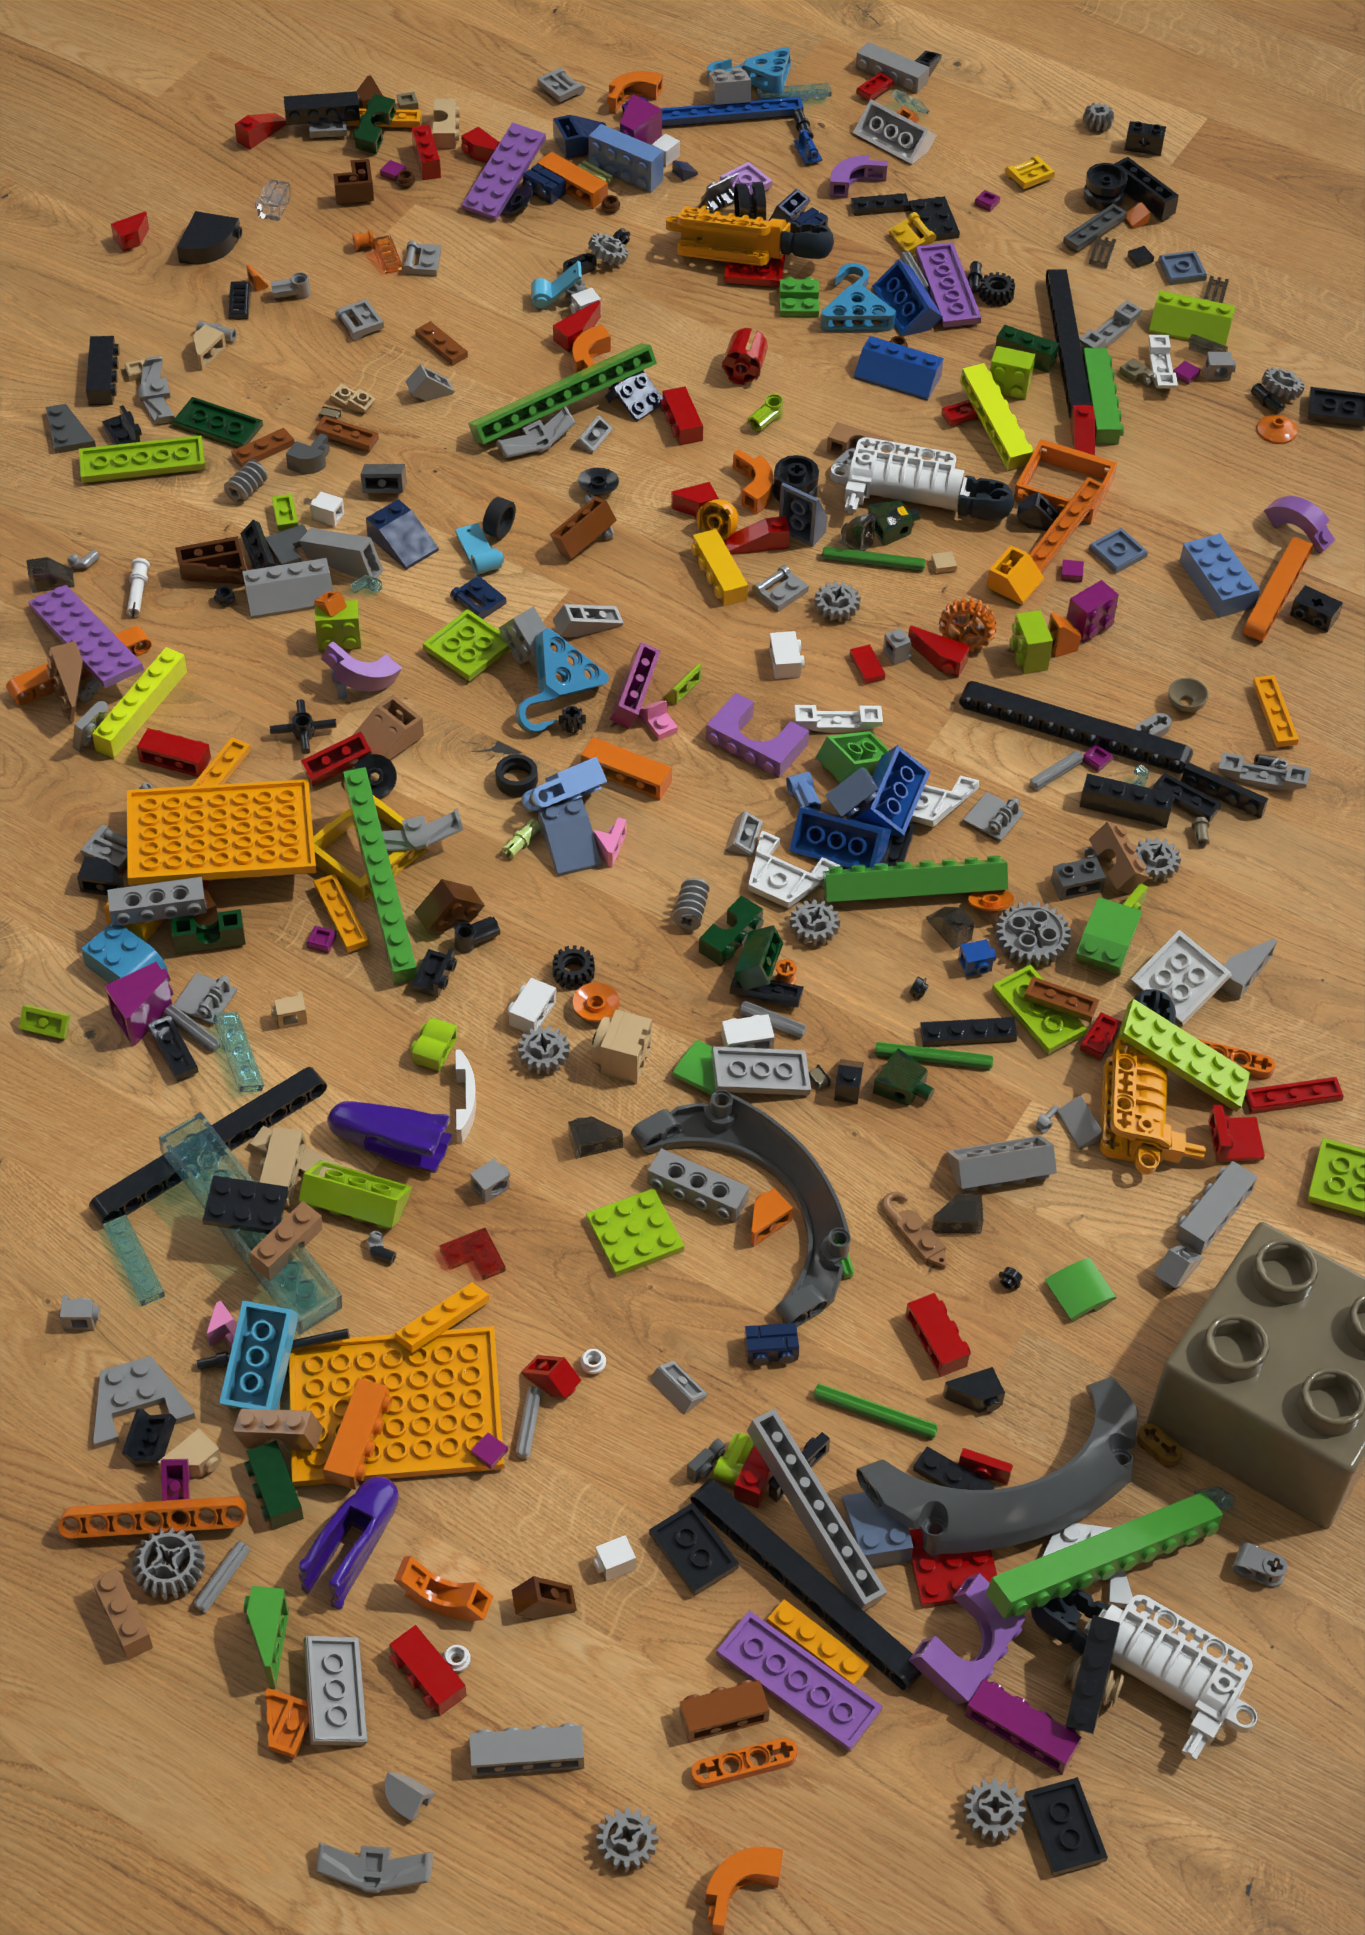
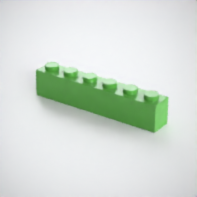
M1084 348L1083 362L1090 401L1094 407L1095 444H1119L1120 436H1123L1124 425L1120 424L1121 410H1118L1119 397L1115 396L1117 385L1113 383L1114 369H1111L1112 356L1108 355L1107 348Z

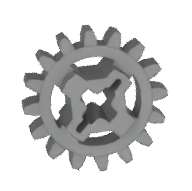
M594 233L588 242V249L592 250L591 253L595 254L596 258L602 259L603 262L611 265L613 263L617 266L619 264L623 265L629 255V250L625 248L626 245L622 244L619 239H615L613 236L610 237L609 234Z
M1274 367L1271 369L1267 368L1261 379L1263 380L1262 384L1266 385V389H1271V393H1274L1275 396H1284L1286 399L1289 397L1291 399L1299 398L1305 388V383L1301 382V378H1296L1295 373L1290 370L1284 371L1281 368L1277 370Z
M834 581L833 585L826 583L825 588L819 587V592L815 593L814 606L817 607L818 613L823 612L822 617L830 616L831 621L834 618H838L841 621L842 617L848 620L850 619V614L855 616L856 610L860 609L861 596L858 595L857 589L852 590L853 585L845 586V582L838 585Z
M1148 837L1145 843L1139 841L1138 846H1135L1137 856L1146 865L1145 870L1149 877H1153L1154 882L1157 881V878H1161L1163 881H1166L1167 876L1173 878L1174 872L1177 873L1181 862V857H1179L1180 851L1174 850V843L1168 845L1167 839L1160 842L1158 837H1155L1154 841H1151Z
M813 899L812 904L804 901L803 907L799 904L796 905V911L792 910L789 926L791 927L792 934L797 933V940L804 938V944L812 941L813 945L816 946L817 941H820L824 945L826 939L832 941L833 936L838 934L840 919L838 918V911L833 912L832 905L826 907L825 901L817 904L816 899Z
M538 1026V1031H534L531 1028L529 1029V1035L523 1034L522 1041L518 1042V1057L521 1058V1064H528L529 1071L536 1068L537 1074H540L541 1070H545L549 1074L551 1068L558 1071V1064L565 1066L566 1059H569L570 1044L566 1041V1035L560 1036L559 1029H556L554 1032L551 1031V1026H548L546 1030Z
M993 1778L992 1784L988 1785L987 1781L983 1779L980 1785L981 1788L974 1784L971 1789L972 1794L967 1793L965 1801L967 1804H964L963 1812L968 1815L965 1818V1823H973L971 1832L981 1831L982 1840L987 1835H990L994 1843L997 1836H1001L1004 1841H1007L1008 1832L1015 1836L1018 1831L1017 1826L1022 1827L1024 1819L1022 1816L1025 1815L1026 1808L1021 1807L1024 1798L1015 1797L1017 1788L1014 1787L1009 1790L1007 1788L1008 1781L1006 1780L1002 1785H998L997 1779ZM984 1795H989L986 1799H980ZM991 1807H995L996 1812L998 1813H993V1809ZM1003 1821H1009L1007 1824L1000 1826Z
M626 1807L623 1814L618 1809H615V1817L613 1818L605 1815L606 1825L599 1824L598 1831L601 1834L596 1835V1843L601 1844L598 1846V1853L605 1854L604 1863L607 1864L613 1861L614 1870H617L620 1865H624L625 1872L629 1871L630 1865H634L636 1870H640L641 1861L649 1864L650 1857L648 1854L655 1855L656 1847L654 1845L658 1844V1836L653 1835L656 1833L657 1827L656 1824L649 1825L650 1816L647 1815L641 1818L640 1809H637L635 1814H632L629 1807ZM616 1827V1833L610 1835V1839H608L610 1832ZM627 1836V1838L632 1841L627 1842V1840L623 1839V1837ZM644 1840H646L645 1846H644L643 1849L639 1852V1851H638L639 1845H640V1844H643V1843H644Z

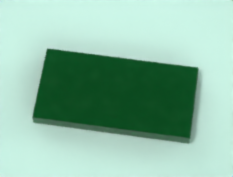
M191 397L174 418L172 425L175 428L199 436L202 435L204 438L234 448H240L251 442L262 428L263 420Z

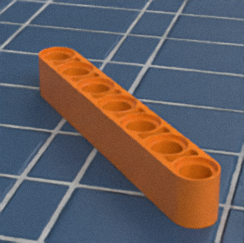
M1296 537L1292 538L1248 618L1243 635L1262 642L1265 640L1311 554L1313 543Z
M133 626L114 634L136 657L148 652L152 646L150 639L139 626ZM48 663L13 677L7 682L6 689L18 705H26L55 692L53 687L55 684L54 678L49 677L46 669ZM83 664L80 681L93 676Z
M229 1496L73 1506L64 1510L58 1523V1530L65 1538L149 1534L150 1532L159 1533L160 1528L164 1532H169L171 1527L174 1529V1532H179L181 1529L184 1531L236 1528L242 1525L245 1520L247 1504L240 1497ZM230 1508H236L241 1512V1514L238 1516H232L228 1513L227 1510ZM202 1510H210L214 1516L205 1518L200 1512ZM181 1511L185 1513L187 1518L183 1520L177 1519L173 1513ZM155 1513L160 1519L158 1521H151L147 1518V1514ZM128 1515L133 1521L124 1523L121 1521L120 1516ZM101 1517L105 1520V1524L98 1525L92 1518ZM73 1518L78 1522V1525L74 1527L69 1526L66 1523V1519Z

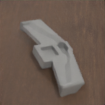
M161 356L146 358L142 368L141 384L138 388L139 398L155 425L171 423L175 418L164 400L170 398L167 378L161 379L163 366Z
M565 406L545 425L542 424L541 420H538L522 429L524 435L497 440L496 446L504 458L535 451L542 453L550 449L552 444L576 422Z
M456 808L454 812L426 824L425 817L422 815L402 820L404 830L382 831L387 852L416 851L427 848L440 840L462 831L463 827L458 808Z
M320 1842L318 1845L316 1873L362 1889L363 1892L380 1893L383 1890L428 1883L432 1875L433 1852L391 1859L392 1848L363 1845L361 1846L360 1856Z

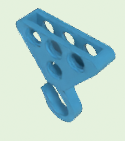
M783 47L748 58L735 67H732L731 59L713 62L707 66L708 78L709 73L717 69L732 71L733 68H742L751 79V85L772 93H782L791 68L790 48Z
M858 263L843 265L834 278V286L850 274L858 275L861 278L853 285L848 286L822 310L821 329L823 331L893 330L896 311L865 288L869 282L868 269ZM839 320L844 324L837 326L833 324V321ZM854 320L862 321L863 324L854 325L852 322ZM873 320H879L882 322V324L874 325L871 322Z
M549 628L535 636L539 693L519 703L515 713L518 725L529 733L540 732L558 721H546L537 725L530 723L525 714L526 708L529 705L549 702L556 698L597 689L609 681V676L605 671ZM551 643L556 646V652L551 649ZM568 657L573 660V665L569 664ZM585 670L589 672L590 679L585 676ZM556 673L562 677V682L557 680Z

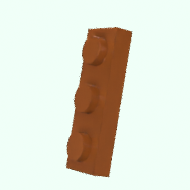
M431 321L415 329L416 337L452 366L468 357L466 349Z
M324 416L315 427L316 435L321 433L329 439L369 452L379 440L377 432Z
M281 428L231 451L232 458L240 467H243L250 459L259 462L292 447L295 441L285 428Z
M1033 976L1024 995L1025 1000L1090 1023L1099 1004V999Z

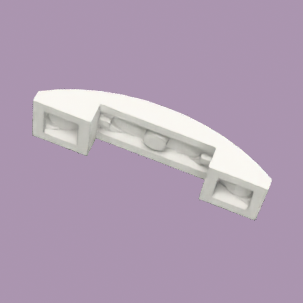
M1149 335L1150 367L1155 373L1152 378L1156 388L1177 389L1176 373H1173L1170 358L1171 346L1169 335Z
M794 705L795 723L813 731L853 733L883 725L881 706L860 705L859 711H817L816 705Z
M456 1050L457 1083H466V1109H456L457 1143H463L475 1119L476 1089L474 1074L468 1059L461 1050Z

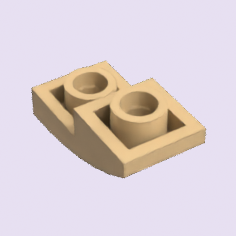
M342 383L330 395V401L335 404L363 413L376 401L375 397L359 388L355 392Z

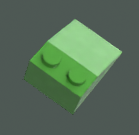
M871 731L832 735L826 737L816 758L841 783L861 767L866 768L869 774L873 775L881 756L888 752L889 749Z
M1098 897L1076 952V961L1121 975L1142 911Z
M251 1586L250 1596H245L243 1610L247 1613L246 1623L250 1624L270 1689H276L289 1617L285 1589Z

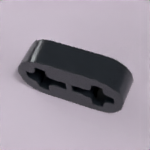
M591 253L579 255L563 263V273L577 261L581 262L582 275L592 272L597 268V258Z

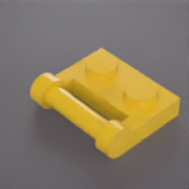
M1037 155L1031 157L1029 161L1005 168L1006 176L1012 178L1023 189L1052 179L1055 175V171Z
M916 212L911 213L907 219L888 229L889 235L903 252L909 251L911 255L916 252V246L930 245L936 240L934 232L928 230ZM915 225L924 237L920 239L910 227Z

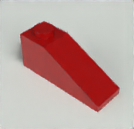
M276 113L247 115L235 123L237 143L251 150L284 127L286 119Z
M479 126L461 135L462 151L472 159L488 163L500 143Z
M596 301L554 324L553 341L567 352L572 351L577 337L584 331L595 327L601 318V302Z
M1073 405L1070 422L1073 449L1095 455L1093 405Z
M786 516L765 518L734 532L730 538L724 540V543L730 554L789 549L790 530Z
M910 625L908 637L911 641V646L938 671L959 677L968 662L970 646Z
M754 1446L737 1478L734 1487V1498L739 1502L759 1508L773 1474L756 1446Z

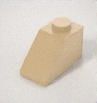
M206 324L193 335L198 366L200 370H203L226 349L225 335L223 332Z
M197 1429L162 1458L188 1459L191 1477H203L208 1472H213L222 1461L220 1449L200 1429ZM160 1459V1460L158 1461V1465H159L160 1472H161V1459Z

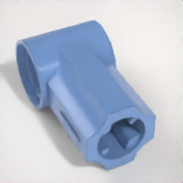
M810 772L786 778L789 794L795 796L800 807L821 809V802L814 790V782Z

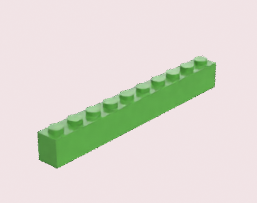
M640 343L469 422L468 425L475 442L481 444L490 442L657 364L652 347L649 344Z
M366 767L344 771V787L393 982L397 984L412 981L417 974V967Z
M1203 1491L992 1577L986 1595L1004 1619L1014 1615L1020 1616L1028 1609L1035 1606L1042 1607L1052 1599L1067 1596L1071 1591L1079 1588L1085 1589L1095 1581L1100 1579L1107 1580L1117 1572L1132 1569L1136 1564L1150 1562L1156 1556L1163 1553L1169 1554L1182 1545H1191L1201 1537H1210L1219 1530V1524L1224 1514Z

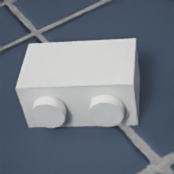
M795 631L770 633L769 651L775 679L800 677L801 668L805 667L804 656L800 655L802 650L801 640H797Z
M530 978L528 983L521 987L517 1000L511 1002L508 1007L509 1025L526 1033H529L531 1028L534 1031H538V1026L542 1025L556 1003V988Z
M769 1014L722 1021L721 1036L724 1047L774 1049L775 1037Z

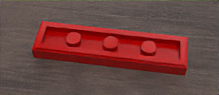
M1337 1077L1247 1089L1244 1097L1250 1114L1342 1101L1344 1095Z

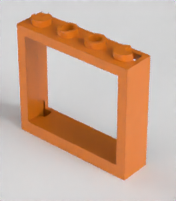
M1040 439L1016 484L1014 500L1019 502L1039 491L1059 513L1062 512L1071 499L1028 486L1040 462H1048L1104 480L1102 483L1106 486L1104 493L1082 520L1084 523L1091 524L1115 478L1117 462Z

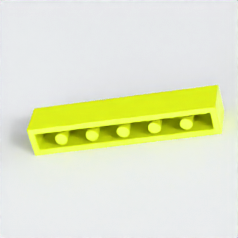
M985 363L962 368L960 384L974 410H976L1007 471L1026 466L1033 454V448L1031 444H1028L1024 431L1018 426L1016 416L1011 413L1009 404L1006 399L1004 400L999 385H996L992 372L987 369Z
M167 647L160 653L92 733L97 752L115 759L187 673L184 654Z

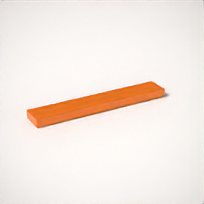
M1087 477L1029 555L1041 573L1045 571L1104 493L1105 485Z

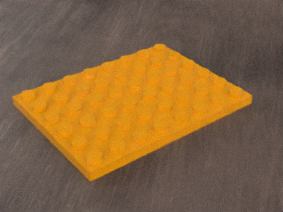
M309 780L127 790L128 885L153 884L202 877V880L316 873Z
M494 1326L446 1330L413 1353L396 1341L395 1334L353 1337L291 1351L289 1357L290 1410L312 1411L323 1427L316 1450H294L291 1448L292 1483L294 1487L332 1484L325 1482L323 1469L358 1379L388 1386L389 1396L392 1397L391 1408L389 1412L384 1413L382 1418L384 1420L382 1432L380 1435L376 1434L374 1439L375 1450L372 1458L368 1457L365 1463L367 1470L363 1481L381 1476L391 1479L505 1469L504 1456L490 1469L471 1455L473 1447L487 1432L503 1443Z

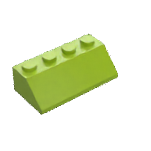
M1159 290L1148 333L1169 335L1171 338L1225 349L1236 306Z
M320 1160L304 1173L298 1201H304L311 1208H324L334 1215H348L355 1221H368L375 1223L379 1228L389 1229L400 1221L411 1194L412 1186ZM323 1166L335 1169L326 1170L325 1177L318 1176Z

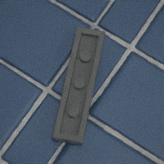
M1112 204L1064 236L1063 243L1078 252L1125 220L1127 212Z

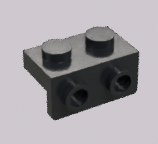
M449 948L447 954L428 949L411 984L412 990L438 998L441 990L447 988L449 973L454 972L457 965L454 949Z
M143 1408L137 1409L124 1444L122 1455L135 1467L159 1466L158 1461L165 1456L177 1419L172 1414L149 1415Z

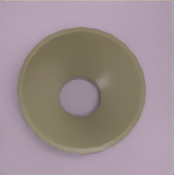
M1180 678L1170 685L1168 698L1175 708L1183 712H1194L1203 708L1206 704L1208 690L1202 682L1196 679ZM1183 699L1190 700L1192 704L1183 705L1180 701Z

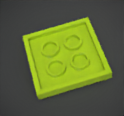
M468 609L423 643V650L469 682L511 649L508 643L502 639L498 629Z
M1322 1138L1307 1201L1365 1218V1149Z
M654 1188L586 1213V1219L615 1277L684 1252L685 1246Z

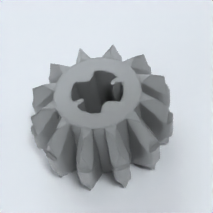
M1100 102L1087 106L1083 113V123L1086 128H1090V131L1096 130L1098 132L1101 130L1105 132L1106 129L1111 128L1114 121L1112 107H1107V104L1102 105Z

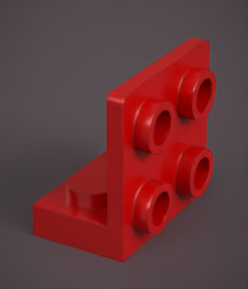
M1213 1105L1208 1123L1216 1162L1264 1160L1265 1153L1257 1118H1229L1227 1114H1224L1223 1105Z

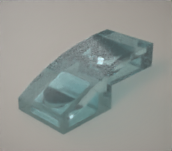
M894 90L891 94L900 105L909 110L923 114L930 112L920 99L909 97L903 91Z

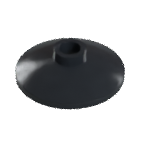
M527 185L516 189L502 212L505 215H512L524 211L533 196V189Z
M590 468L579 475L578 484L588 493L607 494L618 487L619 478L616 473L609 469Z
M379 754L366 755L355 764L353 770L366 767L372 794L376 798L388 795L395 787L397 772L393 763L385 756ZM373 773L379 774L377 781L371 780Z

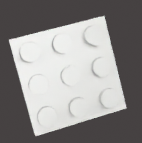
M1178 930L1131 978V981L1142 991L1156 989L1165 992L1175 1005L1176 1020L1184 1025L1232 974L1181 930Z

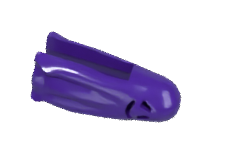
M343 1101L335 1105L327 1116L329 1129L337 1137L395 1164L425 1169L431 1173L437 1172L439 1164L444 1159L447 1147L452 1140V1134L444 1132L449 1123V1116L447 1114H430L380 1104Z
M382 1476L366 1480L359 1486L356 1493L343 1503L325 1525L305 1557L299 1563L301 1572L298 1576L302 1586L301 1589L305 1593H310L350 1528L354 1526L364 1532L329 1582V1589L333 1594L331 1606L336 1609L343 1608L348 1592L367 1563L397 1508L399 1493L391 1480Z

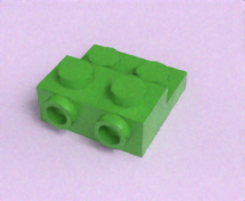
M786 277L785 279H780V317H819V280H814L811 277L804 279Z

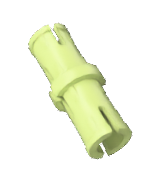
M529 820L520 831H516L513 834V838L502 848V852L506 857L514 858L523 847L529 845L530 839L541 830V826L537 821L534 823L535 820Z

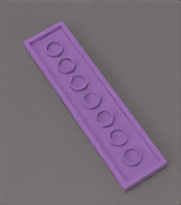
M67 585L57 587L53 591L28 601L30 609L63 644L76 641L83 660L82 664L104 688L144 671L142 663Z

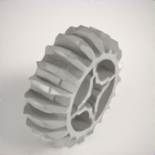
M172 1527L169 1533H165L160 1528L159 1535L157 1536L150 1532L149 1541L141 1539L140 1544L142 1548H135L134 1553L136 1557L132 1558L131 1563L133 1566L132 1574L136 1578V1584L139 1587L142 1586L145 1594L151 1592L154 1599L161 1594L162 1599L166 1601L169 1594H172L177 1599L178 1592L180 1591L186 1595L188 1594V1586L196 1588L197 1582L195 1579H202L203 1573L201 1570H204L206 1565L205 1561H203L205 1554L201 1550V1543L195 1541L192 1533L186 1536L185 1531L181 1529L176 1534ZM158 1554L156 1560H154L151 1563V1566L148 1567L150 1560L154 1557V1555ZM164 1558L167 1561V1563L171 1562V1565H173V1569L170 1566V1564L166 1565V1562H164ZM190 1559L188 1566H187L186 1569L180 1574V1572H179L180 1569H181L184 1565H186L185 1562Z

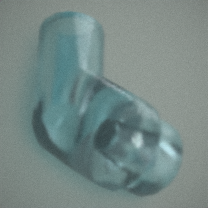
M365 575L350 584L355 593L363 588L373 592H379L382 589V582L378 578Z
M1140 764L1134 770L1135 775L1138 777L1130 784L1144 787L1150 773L1148 768Z
M1220 1487L1194 1491V1495L1205 1491L1215 1505L1223 1510H1228L1234 1506V1498Z

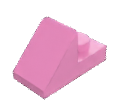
M655 701L641 707L639 715L658 741L678 733L677 725L667 713V701Z
M617 818L615 825H611L609 833L593 831L598 852L609 867H613L626 836V819Z
M221 1300L215 1305L207 1330V1339L209 1346H212L225 1338L227 1344L232 1349L237 1323Z

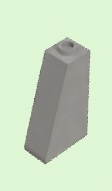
M310 528L300 539V544L307 558L312 560L327 558L329 567L373 584L384 571L370 537Z

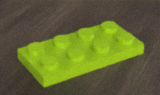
M1028 965L994 983L992 991L1049 1055L1084 1036L1087 1028L1076 1017L1024 999L1032 976L1044 980L1031 965Z

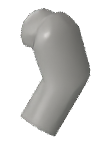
M92 550L84 558H78L77 554H72L67 558V561L73 569L89 568L100 558V555L97 551Z

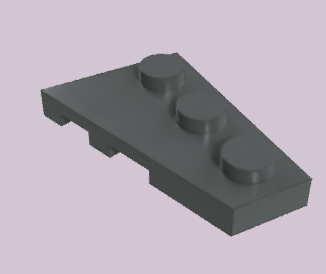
M66 404L46 407L55 454L81 448L96 447L95 440Z

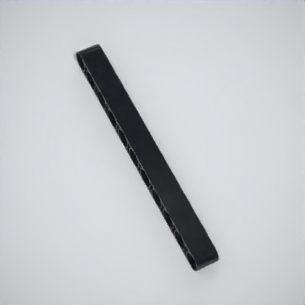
M1047 269L1046 287L1055 340L1059 343L1058 357L1069 419H1071L1073 405H1091L1067 269Z
M970 681L966 684L959 699V704L964 709L1085 746L1093 747L1097 744L1109 753L1174 773H1183L1185 765L1191 761L1193 756V750L1185 744L975 681Z
M313 1067L304 1068L96 1195L90 1201L89 1208L104 1226L114 1224L252 1139L263 1126L267 1128L273 1126L320 1097L326 1091L327 1083Z
M708 1479L690 1496L691 1502L696 1505L709 1521L897 1687L906 1691L922 1675L909 1661L913 1653L716 1481Z

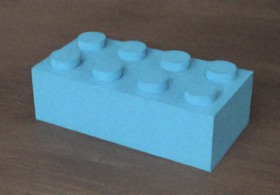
M242 1301L219 1404L234 1409L278 1410L299 1317L297 1312L292 1309Z

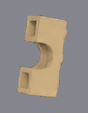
M434 99L433 138L436 148L456 149V141H459L460 106H456V99Z

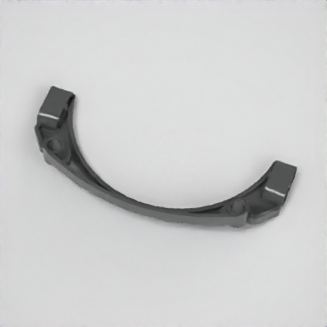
M726 1090L715 1091L711 1096V1104L709 1106L706 1103H694L677 1106L671 1112L668 1109H663L640 1121L633 1127L631 1135L646 1153L659 1152L661 1148L664 1150L683 1147L717 1149L752 1161L773 1175L795 1200L805 1223L808 1244L805 1265L798 1281L785 1299L774 1309L785 1323H796L798 1327L821 1313L834 1302L844 1272V1266L839 1262L848 1256L851 1235L839 1199L826 1174L807 1148L786 1128L760 1109Z
M1113 1377L1087 1385L1086 1390L1094 1407L1095 1421L1085 1445L1072 1460L1053 1473L1038 1480L1014 1487L993 1490H967L944 1487L915 1478L897 1469L885 1460H879L857 1468L856 1476L860 1487L876 1508L882 1507L885 1513L903 1525L912 1529L919 1528L922 1531L923 1548L928 1554L966 1553L1012 1546L1052 1534L1081 1520L1103 1506L1131 1482L1133 1456L1128 1449L1135 1447L1138 1410L1129 1395Z

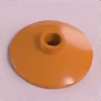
M1268 415L1258 422L1257 431L1268 442L1285 444L1295 439L1297 426L1291 419L1285 416Z
M1006 890L972 892L968 898V902L972 907L989 914L1011 907L1015 901L1014 895Z
M593 982L585 984L573 996L574 1011L579 1017L590 1022H601L604 1016L613 1017L615 1009L618 1010L620 1006L618 993L614 988L605 983Z

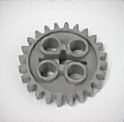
M1027 901V906H1024L1021 902H1018L1017 908L1012 905L1009 911L1004 910L1003 916H999L998 923L996 924L995 939L998 940V947H1003L1002 953L1010 952L1009 959L1017 957V963L1026 960L1027 966L1034 962L1039 967L1040 961H1043L1045 965H1048L1049 959L1056 962L1057 956L1063 957L1064 951L1068 950L1071 939V928L1068 927V920H1063V913L1056 915L1057 908L1048 910L1049 904L1040 907V902L1037 901L1035 906H1032L1031 902Z

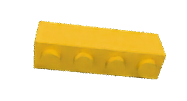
M717 529L693 535V544L690 546L692 555L697 557L699 567L705 571L709 585L712 584L714 587L716 598L721 600L723 606L747 600L748 584Z

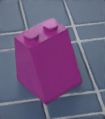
M633 94L620 121V132L652 145L662 137V109Z
M157 962L105 985L111 1015L132 1046L137 1045L149 1032L148 1024L161 1019L165 1015V1008L173 1005L171 996L174 994L168 983L171 981L167 970L165 968L161 969Z

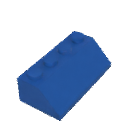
M900 259L872 285L877 296L896 311L895 325L902 336L929 331L943 317L913 268Z
M869 336L862 348L854 378L928 401L942 376L944 358Z
M895 746L881 756L872 778L879 788L875 792L878 796L869 803L863 801L854 819L891 829L890 836L903 837L931 771L901 747Z
M799 807L789 851L819 860L823 857L848 868H851L853 865H865V868H873L874 864L880 863L887 850L891 829L841 817L840 815L810 807Z

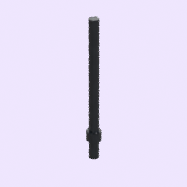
M349 1329L294 1339L291 1351L350 1339ZM227 1351L216 1353V1356L197 1360L198 1370L216 1366L219 1368L227 1367L230 1353Z

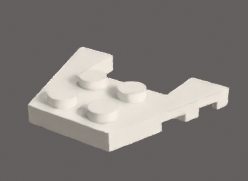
M960 776L952 791L925 785L910 821L934 827L979 788V780Z
M762 830L748 884V890L790 908L823 884V871H829V867L840 866L822 857L813 871L809 873L772 856L780 844V838Z
M1073 1523L1053 1533L1043 1556L1112 1528ZM1122 1570L1107 1579L1109 1580L1108 1606L1113 1604L1118 1608H1126L1133 1598L1126 1573Z

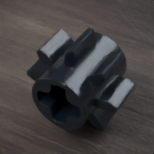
M575 706L562 709V715L558 716L559 724H562V730H566L569 733L583 730V724L586 723V715H582V709Z

